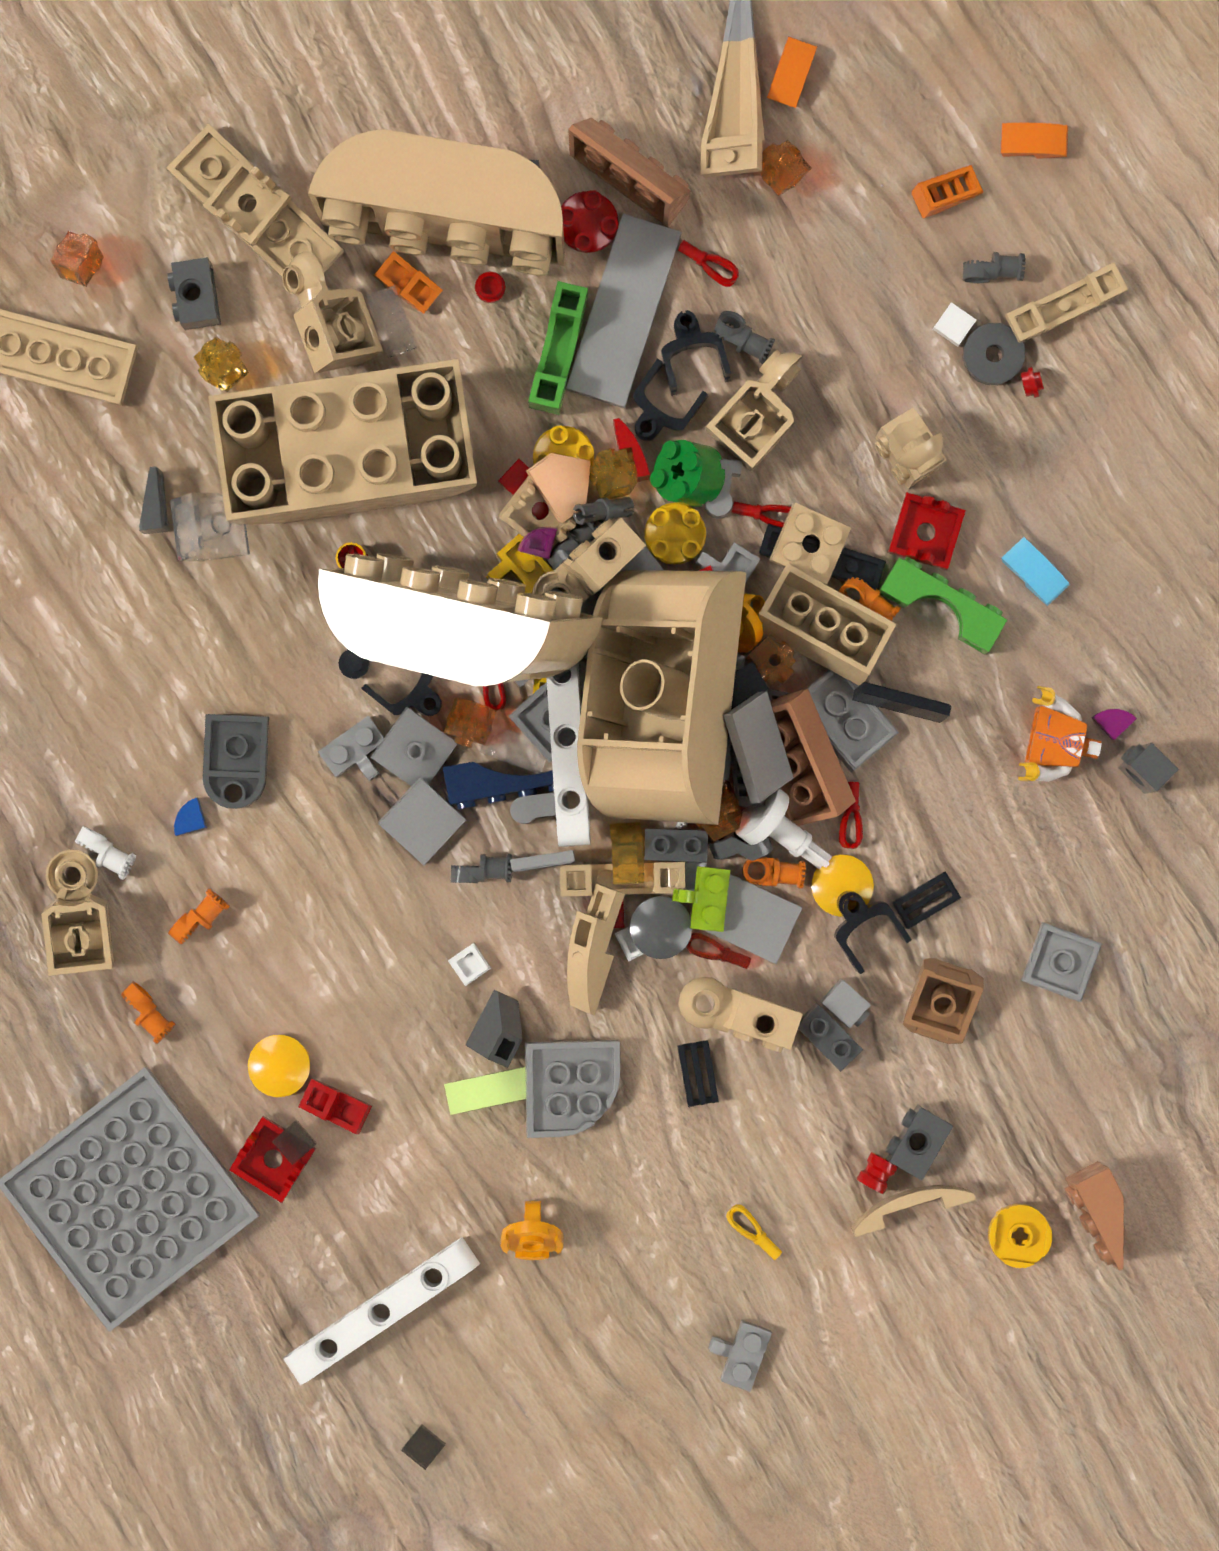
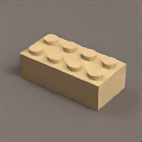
M786 564L758 615L764 634L858 686L865 682L896 626V623L789 564Z

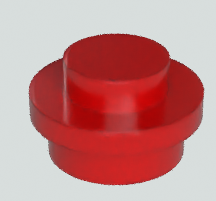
M485 272L475 282L476 294L479 299L486 303H495L505 294V281L496 272Z
M1029 367L1028 371L1021 373L1026 397L1034 395L1037 398L1040 397L1039 391L1044 389L1040 371L1034 373L1033 367Z

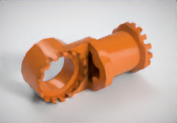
M854 577L847 579L838 591L849 597L846 588L856 589L860 593V599L854 601L890 621L893 620L901 609L898 605L894 607L880 596L878 589L875 591L864 580H859L857 577L856 579Z
M761 857L754 861L747 859L742 867V875L746 881L755 885L777 886V884L797 885V888L803 889L805 877H802V875H805V872H803L806 870L805 861L800 860L799 863L780 862L779 858ZM756 861L761 862L765 867L764 876L758 880L752 879L748 874L749 865Z
M208 889L206 891L207 896L197 908L184 913L172 926L168 934L179 944H183L186 941L184 938L188 939L187 935L191 936L192 931L194 932L199 924L210 930L213 927L212 922L223 909L227 910L230 905L222 897L218 899L219 895Z
M132 981L121 993V996L124 999L126 998L125 1001L128 1002L130 1000L129 1005H133V1008H136L141 1013L134 1021V1024L136 1026L141 1025L154 1037L153 1042L155 1044H158L165 1038L164 1035H167L176 1025L173 1021L169 1022L156 1010L157 1006L152 1002L153 998L136 982Z

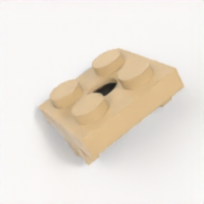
M240 158L203 204V208L253 247L288 204L291 197L279 188L269 176H265L259 168L251 166L244 159ZM244 195H252L256 199L257 205L251 212H243L239 208V200Z
M528 476L497 517L523 537L540 527L557 528L553 549L557 542L560 543L568 537L567 531L574 529L576 522L573 516L564 523L558 522L550 508L548 515L544 519H535L532 515L533 505L537 502H545V500Z
M793 503L769 561L785 568L786 564H789L828 585L851 527L798 503ZM807 535H815L820 541V547L814 553H808L803 548L802 542Z

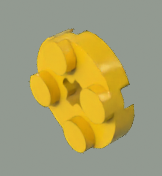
M1012 1204L996 1212L988 1228V1241L993 1253L1006 1265L1015 1268H1027L1034 1265L1042 1257L1044 1258L1049 1252L1052 1243V1230L1046 1218L1034 1207L1026 1204ZM1018 1227H1023V1232L1028 1234V1238L1022 1239L1021 1244H1016V1239L1011 1237L1012 1232H1016Z

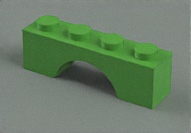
M560 281L557 282L545 343L528 400L529 408L560 415L588 300V288Z
M899 557L879 590L880 595L903 608L914 601L926 598L936 599L945 603L957 617L959 625L958 640L984 655L987 654L1007 622V619L1001 616L1003 612L991 604L987 603L986 606L974 601L976 596L963 588L957 591L948 586L949 580L934 572L932 575H929L920 570L922 565L909 557H906L905 560Z

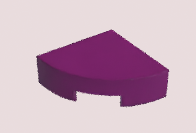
M540 527L531 531L520 542L518 551L549 559L557 528Z
M1108 709L1092 717L1112 740H1115L1137 719L1131 713L1120 709Z

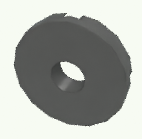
M988 323L978 327L969 335L963 348L965 367H967L970 375L976 381L985 385L998 386L1010 381L1020 372L1025 361L1023 342L1019 343L1011 327L1002 323ZM989 347L999 348L1002 352V359L998 362L989 361L986 357V349Z

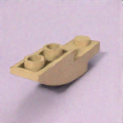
M599 884L595 885L587 912L577 911L567 960V984L570 1006L592 1015L596 1013L614 955L606 953L625 895L622 892Z

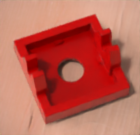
M906 492L887 553L903 558L909 557L917 562L947 571L966 510L951 506L950 503L944 500L937 501L931 496L921 497ZM923 523H929L935 529V536L929 541H923L917 535V529Z
M262 1116L253 1132L247 1138L246 1143L238 1152L237 1158L229 1171L280 1203H283L316 1148L267 1117ZM277 1150L281 1153L282 1163L279 1167L270 1168L265 1164L264 1156L267 1151Z

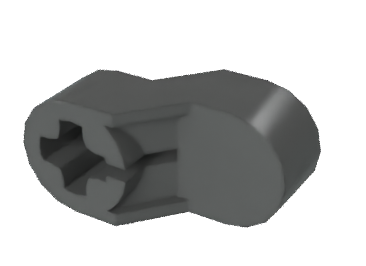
M730 829L718 832L708 839V845L714 859H724L740 854L754 861L773 850L769 836L758 844L750 845Z

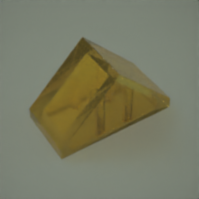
M641 823L609 824L613 885L644 883Z

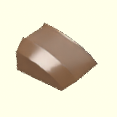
M937 958L924 959L906 1010L903 1025L912 1033L946 1044H962L983 992L984 978L972 969L968 970L938 960Z

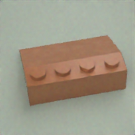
M591 117L572 124L568 129L570 156L668 228L690 199L691 191L688 189V183L677 175L672 177L663 171L664 166L655 158L650 156L647 159L640 154L639 147L627 138L621 140L614 134L615 130L605 121L600 120L598 123Z

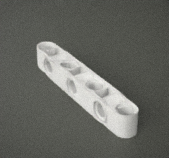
M579 662L570 668L571 678L566 683L556 682L555 676L546 678L559 847L591 845L588 797L581 782L577 757V741L582 706ZM571 729L575 732L576 739L572 745L563 746L560 744L559 735L563 730ZM568 792H576L580 796V803L574 809H567L564 806L563 798Z
M462 1237L294 1349L283 1360L299 1384L302 1385L471 1272L480 1262ZM435 1268L441 1272L442 1280L438 1283H431L427 1280L425 1272ZM377 1304L386 1305L390 1310V1315L386 1318L377 1317L374 1313V1306ZM325 1339L333 1340L337 1344V1351L335 1353L325 1352L322 1348V1341Z

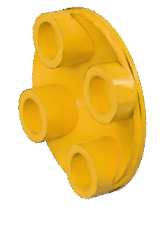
M555 426L545 431L534 446V465L550 453L590 460V472L592 470L594 448L588 437L574 427Z
M668 503L657 508L648 518L644 532L645 542L649 551L658 560L673 565L683 564L694 559L702 550L706 540L705 523L699 512L694 508L680 503Z
M835 855L828 861L830 864L826 868L822 866L820 869L817 868L815 870L811 884L812 894L816 903L825 912L843 917L837 908V899L845 891H854L861 896L866 905L869 903L874 890L873 877L868 867L858 858L850 855ZM849 900L848 910H852L856 907L855 900Z
M272 1035L262 1039L255 1045L248 1059V1073L252 1083L259 1091L272 1097H285L297 1092L307 1081L310 1072L308 1051L299 1041L286 1035Z

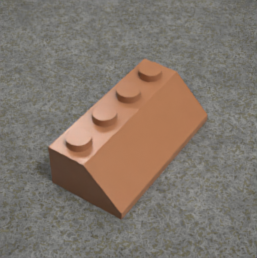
M804 689L770 701L793 774V779L780 788L789 796V805L784 816L797 826L839 816L856 801L809 690Z

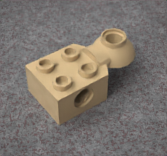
M69 849L59 852L50 860L46 868L48 887L57 896V899L45 907L41 913L49 976L112 969L114 965L108 902L92 895L98 879L97 867L90 856L80 850ZM70 866L76 867L81 873V878L77 881L68 880L64 875V869Z

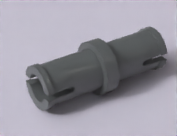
M630 497L614 500L600 498L594 503L575 505L573 510H581L582 512L573 513L575 522L580 525L595 521L603 523L609 518L612 520L613 518L630 517L634 511H626L625 509L634 508V503Z

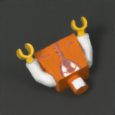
M1037 686L1042 691V698H1033L1032 702L1044 706H1039L1035 709L1025 761L1019 763V766L1025 767L1026 775L1025 777H1018V780L1050 782L1068 775L1072 768L1079 767L1081 756L1098 759L1102 742L1085 738L1087 724L1082 722L1081 714L1065 699L1056 695L1052 688Z

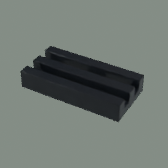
M946 871L891 902V904L896 909L906 929H910L961 899V896ZM943 880L946 885L903 910L901 904ZM947 891H950L952 894L949 898L909 920L908 914Z
M708 1040L677 1045L688 1107L719 1102ZM702 1047L711 1092L709 1097H705L697 1048ZM690 1049L699 1095L697 1099H693L685 1056V1050Z

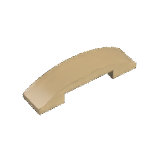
M1114 262L1055 293L1007 313L1005 317L1020 343L1093 310L1126 292L1128 288Z
M685 862L560 865L561 897L592 896L596 884L622 892L625 895L673 893V889L686 890Z
M943 1185L905 1190L872 1206L856 1220L851 1229L855 1237L886 1228L883 1215L940 1198L942 1206L948 1209L976 1200L975 1195L968 1189Z

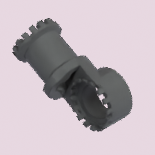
M993 252L991 262H979V260H976V263H974V260H971V264L970 261H967V264L964 262L963 281L967 283H987L990 280H997L998 277L1016 278L1017 281H1023L1025 271L1022 270H1025V267H1022V265L1026 264L1025 254L1019 253L1018 256L999 255V252Z
M733 311L722 312L714 329L716 335L719 334V338L724 337V341L727 340L737 345V352L744 351L758 358L761 364L765 363L775 342L773 338L768 340L752 332V328L746 325L745 319Z
M595 522L578 524L571 531H567L568 537L566 541L558 545L557 548H554L555 552H551V557L547 559V562L554 570L566 559L572 560L569 554L581 543H584L586 540L590 543L595 539L592 536V532L598 528L597 525L593 526L596 524Z
M481 854L480 868L479 866H460L459 869L458 865H451L450 883L485 882L486 879H505L506 882H511L512 869H510V859H512V854H507L506 857H487L486 854Z

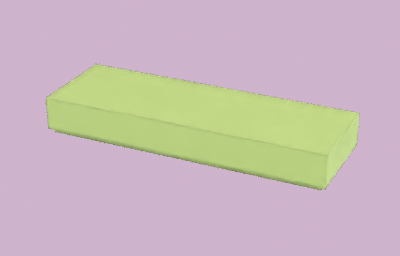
M525 1066L445 1083L444 1087L450 1115L526 1099Z

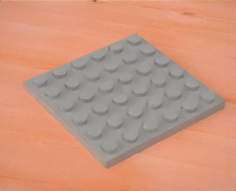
M147 1066L0 1178L1 1191L109 1332L260 1216V1213Z

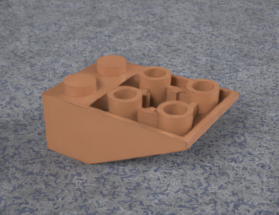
M1097 1161L1066 1177L1065 1180L1068 1187L1064 1188L1072 1205H1076L1081 1210L1082 1215L1079 1216V1220L1083 1228L1093 1238L1095 1237L1097 1243L1093 1244V1247L1100 1260L1105 1261L1107 1266L1112 1265L1120 1271L1124 1268V1196L1110 1169Z

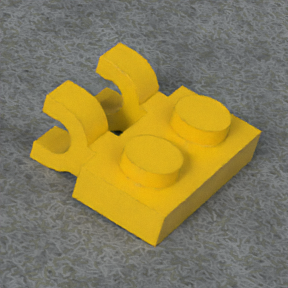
M518 534L496 554L501 562L487 573L486 578L503 579L511 571L521 583L526 585L524 593L532 594L537 580L547 572L554 570L542 557L518 551L519 544L524 538Z

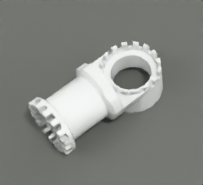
M82 826L75 842L81 846L86 845L85 848H90L89 850H94L93 852L98 853L95 862L97 867L103 866L117 873L120 879H125L129 873L127 869L131 870L132 867L129 865L133 866L136 855L133 853L128 855L114 848L113 843L107 841L108 838Z

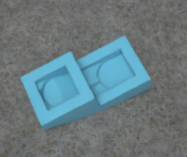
M1025 537L1001 558L1002 562L1023 580L1025 586L1047 606L1070 585L1051 562Z

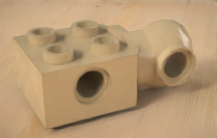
M308 251L297 254L289 266L284 268L282 282L285 290L290 294H295L300 302L301 307L293 316L314 374L364 364L381 353L383 350L362 293L352 288L328 291L323 267L318 258Z
M777 349L759 369L763 376L758 381L747 380L706 426V432L738 461H742V464L751 472L794 425L791 410L773 391L778 388L782 392L801 371L797 364L802 359V355L781 353Z
M914 408L909 409L882 426L875 437L878 441L875 443L878 453L883 459L888 457L894 467L891 469L894 478L899 485L905 484L907 489L937 472L947 461L942 451V433L933 436Z
M609 518L592 532V536L595 539L591 543L586 540L569 554L572 560L566 559L554 571L547 572L541 576L535 583L532 594L544 596L545 591H551L556 588L563 593L582 597L583 603L588 597L595 594L647 545L622 518L614 522ZM600 546L607 549L609 553L608 560H604L600 556Z
M700 977L691 980L684 986L679 998L681 1015L694 1027L703 1029L714 1028L726 1033L731 1029L734 1030L732 1034L734 1037L752 1043L753 1037L763 1040L762 1045L765 1048L782 1053L783 1048L791 1050L803 1015L792 1008L725 987L721 982L710 977ZM704 994L712 996L714 1000L712 1009L707 1012L698 1010L696 1006V1000ZM763 1015H769L771 1017L770 1027L764 1031L758 1030L756 1027L758 1018Z

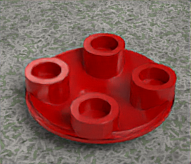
M596 190L582 191L573 194L562 204L564 242L569 247L583 253H594L606 248L613 241L619 225L618 214L612 202Z

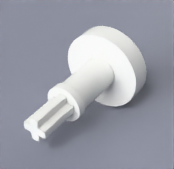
M778 789L765 799V806L744 807L737 820L735 831L748 844H758L770 836L789 850L791 855L794 857L801 855L818 869L822 866L826 868L830 864L828 861L832 856L812 841V835L784 816L789 805V796L781 789Z

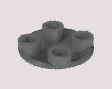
M659 896L647 899L636 908L631 917V938L635 946L643 954L656 959L671 958L679 954L690 941L692 929L690 928L691 917L686 908L681 903L672 901V898Z

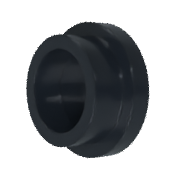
M347 649L339 658V669L347 678L359 679L368 672L370 660L363 659Z

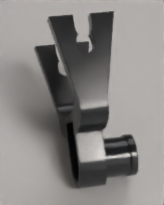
M685 310V313L681 311L674 321L676 340L667 343L661 350L671 396L677 395V384L670 360L678 353L692 348L711 347L716 349L725 383L730 382L731 370L722 338H719V334L716 335L713 332L701 333L695 314L689 310ZM683 321L691 322L688 329L681 324Z
M658 358L633 394L635 402L643 410V413L635 423V433L643 441L654 440L664 426L674 431L685 430L709 397L706 392L702 391L686 416L680 419L671 417L657 409L647 399L645 389L664 365ZM645 422L652 424V430L648 433L641 431V426Z
M421 673V677L413 690L396 704L388 703L366 684L361 688L393 715H400L406 707L410 708L413 706L423 715L433 716L442 707L440 696L428 687L433 675ZM429 697L435 700V707L431 710H427L423 705L424 700Z
M845 891L839 895L837 908L845 921L835 930L834 938L855 971L859 974H862L865 970L847 945V939L851 932L866 920L878 915H887L900 938L906 943L912 941L887 903L878 901L867 906L861 896L854 891ZM849 900L856 901V907L852 910H848Z

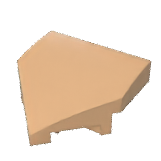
M550 453L526 470L558 522L564 523L573 516V513H577L578 511L573 510L575 505L587 503L590 460Z

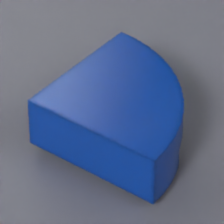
M199 798L188 801L179 810L174 823L175 836L207 828Z

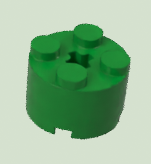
M669 440L664 443L656 459L654 471L650 476L651 485L668 501L701 507L703 506L702 504L716 499L723 488L725 469H721L720 459H723L720 453L711 446L687 440Z

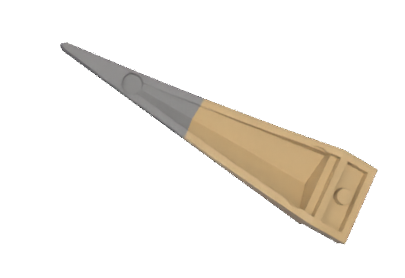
M730 0L717 77L701 142V175L705 178L762 171V143L765 142L751 0Z

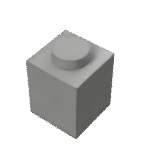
M839 979L820 1000V1003L848 1028H851L853 1024L859 1027L870 1014L867 1009L871 1005L843 979Z

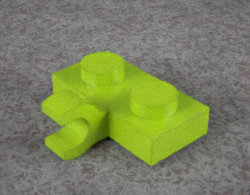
M697 866L694 891L673 889L672 901L693 903L691 929L724 932L730 870Z

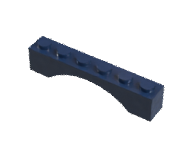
M475 762L443 767L449 804L457 805L458 810L476 807L475 801L488 799V804L503 802L507 800L506 795L518 793L519 797L537 795L536 789L549 787V792H554L553 770L541 774L519 776L499 773Z

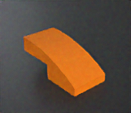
M788 36L767 96L768 99L794 108L797 107L818 46Z
M1029 122L1002 123L1001 154L1003 157L1034 155L1036 159L1067 157L1068 125Z
M394 251L373 275L422 314L427 311L443 291L420 270L417 271Z

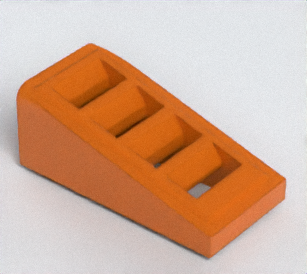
M968 165L920 182L911 193L924 219L981 195L983 189L972 165ZM963 177L969 191H964L959 178ZM949 182L952 183L957 195H953ZM937 187H940V189H941V192H942V194H943V196H944V199H943V200L941 199V197H940V195H939V192H938V190H937Z

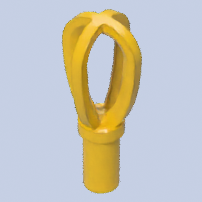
M736 1204L729 1209L726 1218L736 1231L752 1240L755 1245H759L773 1260H776L782 1254V1250L767 1237V1233L762 1231L759 1223L744 1206ZM737 1211L742 1212L750 1220L757 1234L754 1235L742 1228L734 1221L733 1214Z

